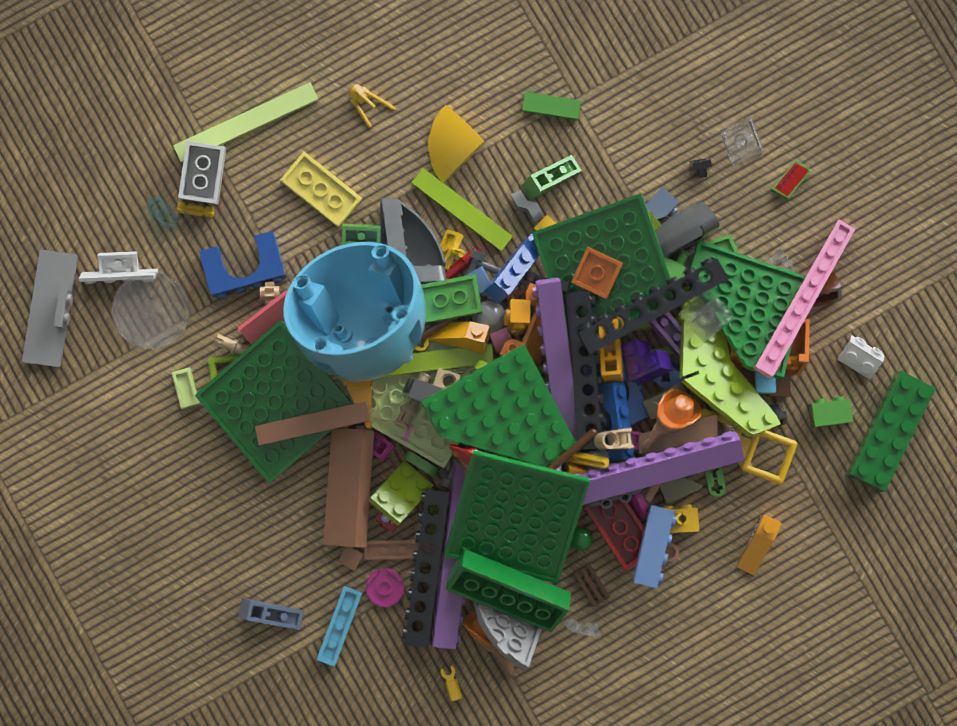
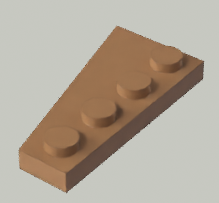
M718 415L698 419L692 425L684 427L677 432L662 435L652 445L651 450L646 453L642 452L641 443L648 438L650 432L639 434V454L659 453L667 448H677L689 442L703 441L707 437H717Z

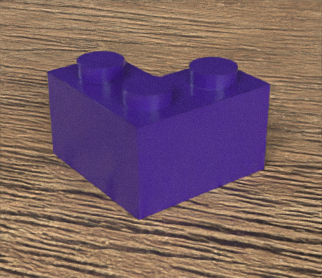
M634 339L621 345L629 382L644 384L674 371L669 353L657 349L651 352L649 343L646 341Z

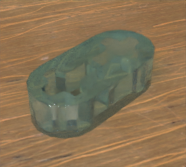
M155 196L148 200L147 208L164 227L170 229L177 225V215L160 197ZM153 202H161L159 206L162 208V211L159 212L156 208L152 209L154 207ZM165 213L169 217L173 215L172 223L166 222V218L163 216Z

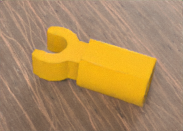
M453 665L451 666L452 673L449 675L445 674L443 668L441 669V675L446 679L444 683L450 702L463 698L458 680L454 678L456 670Z

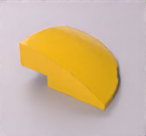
M447 105L440 110L434 119L428 137V152L431 166L442 183H445L484 145V140Z

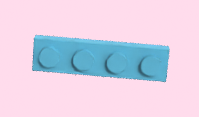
M347 586L343 587L316 660L335 667L363 592Z

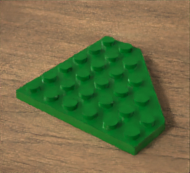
M699 240L696 244L691 267L697 269L701 267L700 263L710 257L712 260L718 258L728 277V280L700 294V297L743 367L757 372L754 370L755 365L806 276ZM701 271L699 279L702 282H706L707 274ZM791 345L772 378L778 380L784 378Z
M525 344L518 346L420 401L439 437L546 467L576 443Z

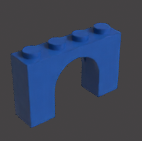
M273 231L255 235L260 263L257 270L245 278H236L228 274L218 246L199 251L210 295L213 298L222 299L232 292L240 294L246 292V288L250 287L258 289L260 286H265V282L279 283L283 281V278L287 277L276 235Z
M622 355L623 379L627 389V406L629 408L630 425L649 416L643 404L644 398L641 394L643 389L640 384L629 382ZM590 365L585 366L583 369L585 376H589L592 373ZM609 413L606 414V424H603L606 431H611L612 429Z
M610 382L600 385V391L604 393L605 400L602 407L607 410L612 421L611 431L631 428L625 383ZM593 386L585 387V393L588 396L592 395L594 392ZM589 404L587 408L595 406L593 404ZM598 448L584 449V453L597 450ZM634 448L606 450L609 455V463L634 458Z

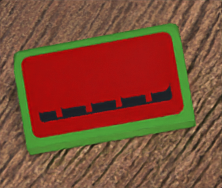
M795 160L771 190L787 201L812 170Z

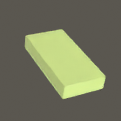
M191 368L171 372L181 409L201 405L200 401L195 397L197 389Z

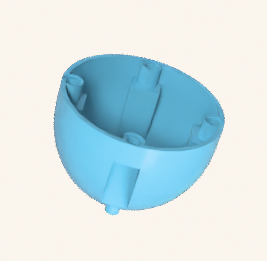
M357 242L326 251L313 259L298 273L286 294L284 318L295 343L309 361L325 373L339 375L343 379L355 383L389 375L404 363H408L413 359L412 352L421 340L424 331L426 306L424 293L417 274L410 261L401 252L380 243Z

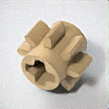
M265 282V286H260V301H265L266 305L280 295V286H275L274 282Z

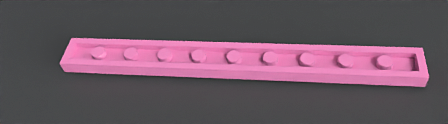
M841 220L836 222L755 365L754 370L769 379L773 377L855 231L853 227Z

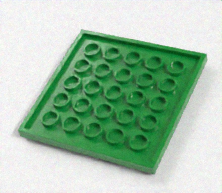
M642 193L532 232L547 278H559L570 283L569 293L588 291L571 283L587 247L624 263L607 299L592 293L593 296H596L597 305L594 307V315H597V317L606 313L608 316L614 314L615 308L623 304L626 307L632 304L631 300L641 294L645 297L650 294V289L658 285L662 288L667 285L666 281L671 279ZM670 290L665 291V299L668 301L673 299V293ZM562 294L567 336L570 342L566 294ZM648 300V309L654 310L656 308L654 300ZM586 307L579 309L578 314L581 318L587 315ZM632 308L629 315L635 320L638 318L639 312ZM614 318V319H618L619 325L622 324V322H621V320H620L619 318Z
M283 320L277 322L195 394V397L268 483L275 480L331 430L259 445L255 426L353 404L328 373L316 367L304 356Z
M473 450L444 551V557L457 560L464 549L534 578L558 584L589 487L590 478Z

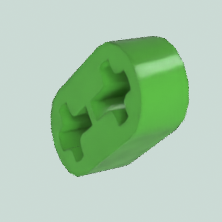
M410 450L403 457L432 477L439 470Z
M718 467V471H715L716 478H713L712 472L704 471L709 494L713 497L722 496L726 491L722 467ZM714 480L717 481L718 486L722 487L719 490V494H716V491H712V487L715 486Z

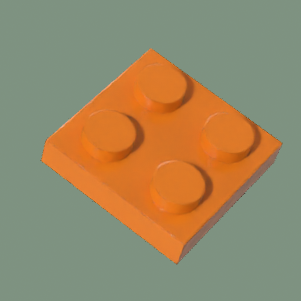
M587 247L571 283L607 299L624 263Z

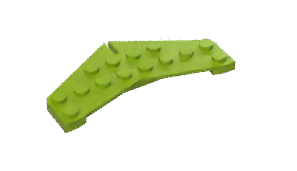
M700 295L682 304L680 378L696 374L683 380L682 383L747 436H754L779 426L780 422L776 414L731 361L726 337Z

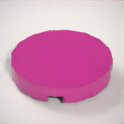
M641 492L632 495L628 504L638 519L645 518L648 514V511L645 510L648 508L644 496Z
M383 568L376 570L369 576L366 582L367 596L373 604L379 607L395 605L404 594L402 577L392 569Z

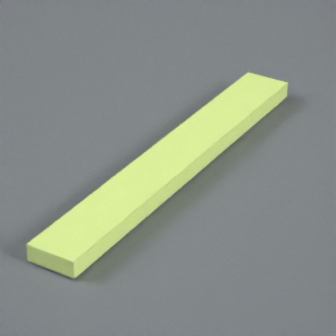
M310 82L173 145L180 162L183 163L186 141L221 146L315 103L319 99Z

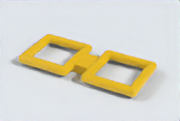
M703 408L702 416L699 419L718 415V422L735 427L721 414ZM735 427L733 432H736L741 440L745 458L741 464V470L771 482L782 484L795 453L797 442L769 431L754 435L749 439L741 436V431ZM760 437L788 446L778 475L749 466Z

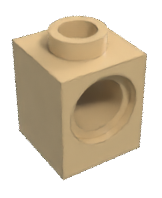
M438 368L433 385L445 388L446 386H444L443 382L446 378H452L456 382L461 379V375Z

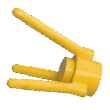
M359 84L353 86L348 93L352 98L350 102L355 106L369 128H371V124L358 105V102L362 104L365 101L372 108H375V105L367 98L370 96L391 110H395L394 106L371 93L365 87L362 88Z

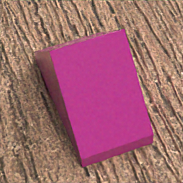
M374 431L373 454L385 462L395 449V446Z

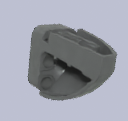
M381 198V244L398 250L410 261L421 285L446 280L445 256L438 239L428 224L419 214L396 198Z
M697 201L662 223L655 230L664 258H671L679 254L680 250H686L699 240L701 241L714 234L720 227V224L713 211L705 203Z

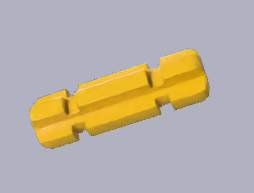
M181 202L177 204L178 213L202 217L205 215V217L209 218L214 216L213 207L206 206L205 208L202 205H187Z

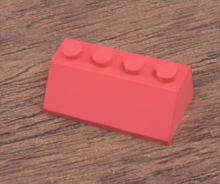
M288 289L237 327L251 345L280 320L285 322L284 302Z

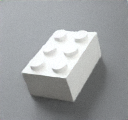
M186 141L178 198L218 205L226 147Z

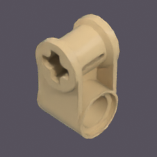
M632 428L600 432L594 438L595 446L600 450L634 448L630 433ZM605 436L608 438V444H607V445L605 444V441H604Z

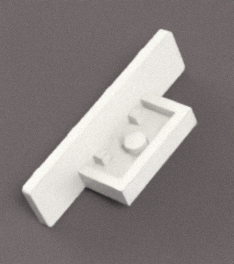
M137 252L99 253V272H83L79 277V282H85L86 284H93L97 281L113 283L116 280L132 282L135 279L151 281L157 277L158 269L139 270Z

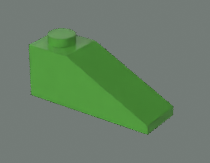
M570 155L530 175L521 184V187L530 201L572 178L582 170L573 156Z

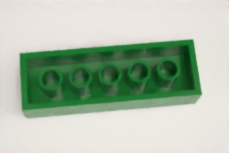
M903 371L896 372L845 475L878 492H885L936 388Z
M464 549L448 572L445 590L551 633L570 608V592Z

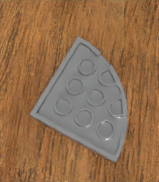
M474 601L478 620L489 640L504 657L516 667L526 671L529 668L542 629Z

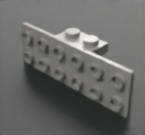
M40 250L22 362L61 367L66 330L70 322L69 311L73 303L72 292L78 255Z

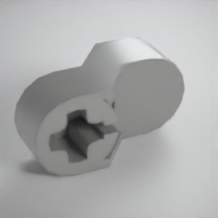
M521 190L511 194L512 201L517 210L528 212L534 223L544 218L539 205L535 202L527 201Z

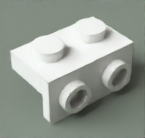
M851 336L848 344L838 356V360L866 378L871 379L883 363L884 355L878 348L868 346L862 338Z

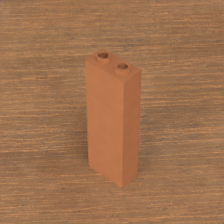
M345 426L331 431L323 545L366 548L374 431L367 430L366 426H355V429H351V426Z

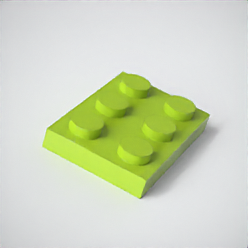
M404 460L372 495L369 502L399 526L421 501L422 492L426 493V489H431L434 485Z

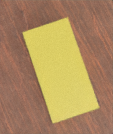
M305 152L299 156L280 179V182L337 228L344 223L363 200Z

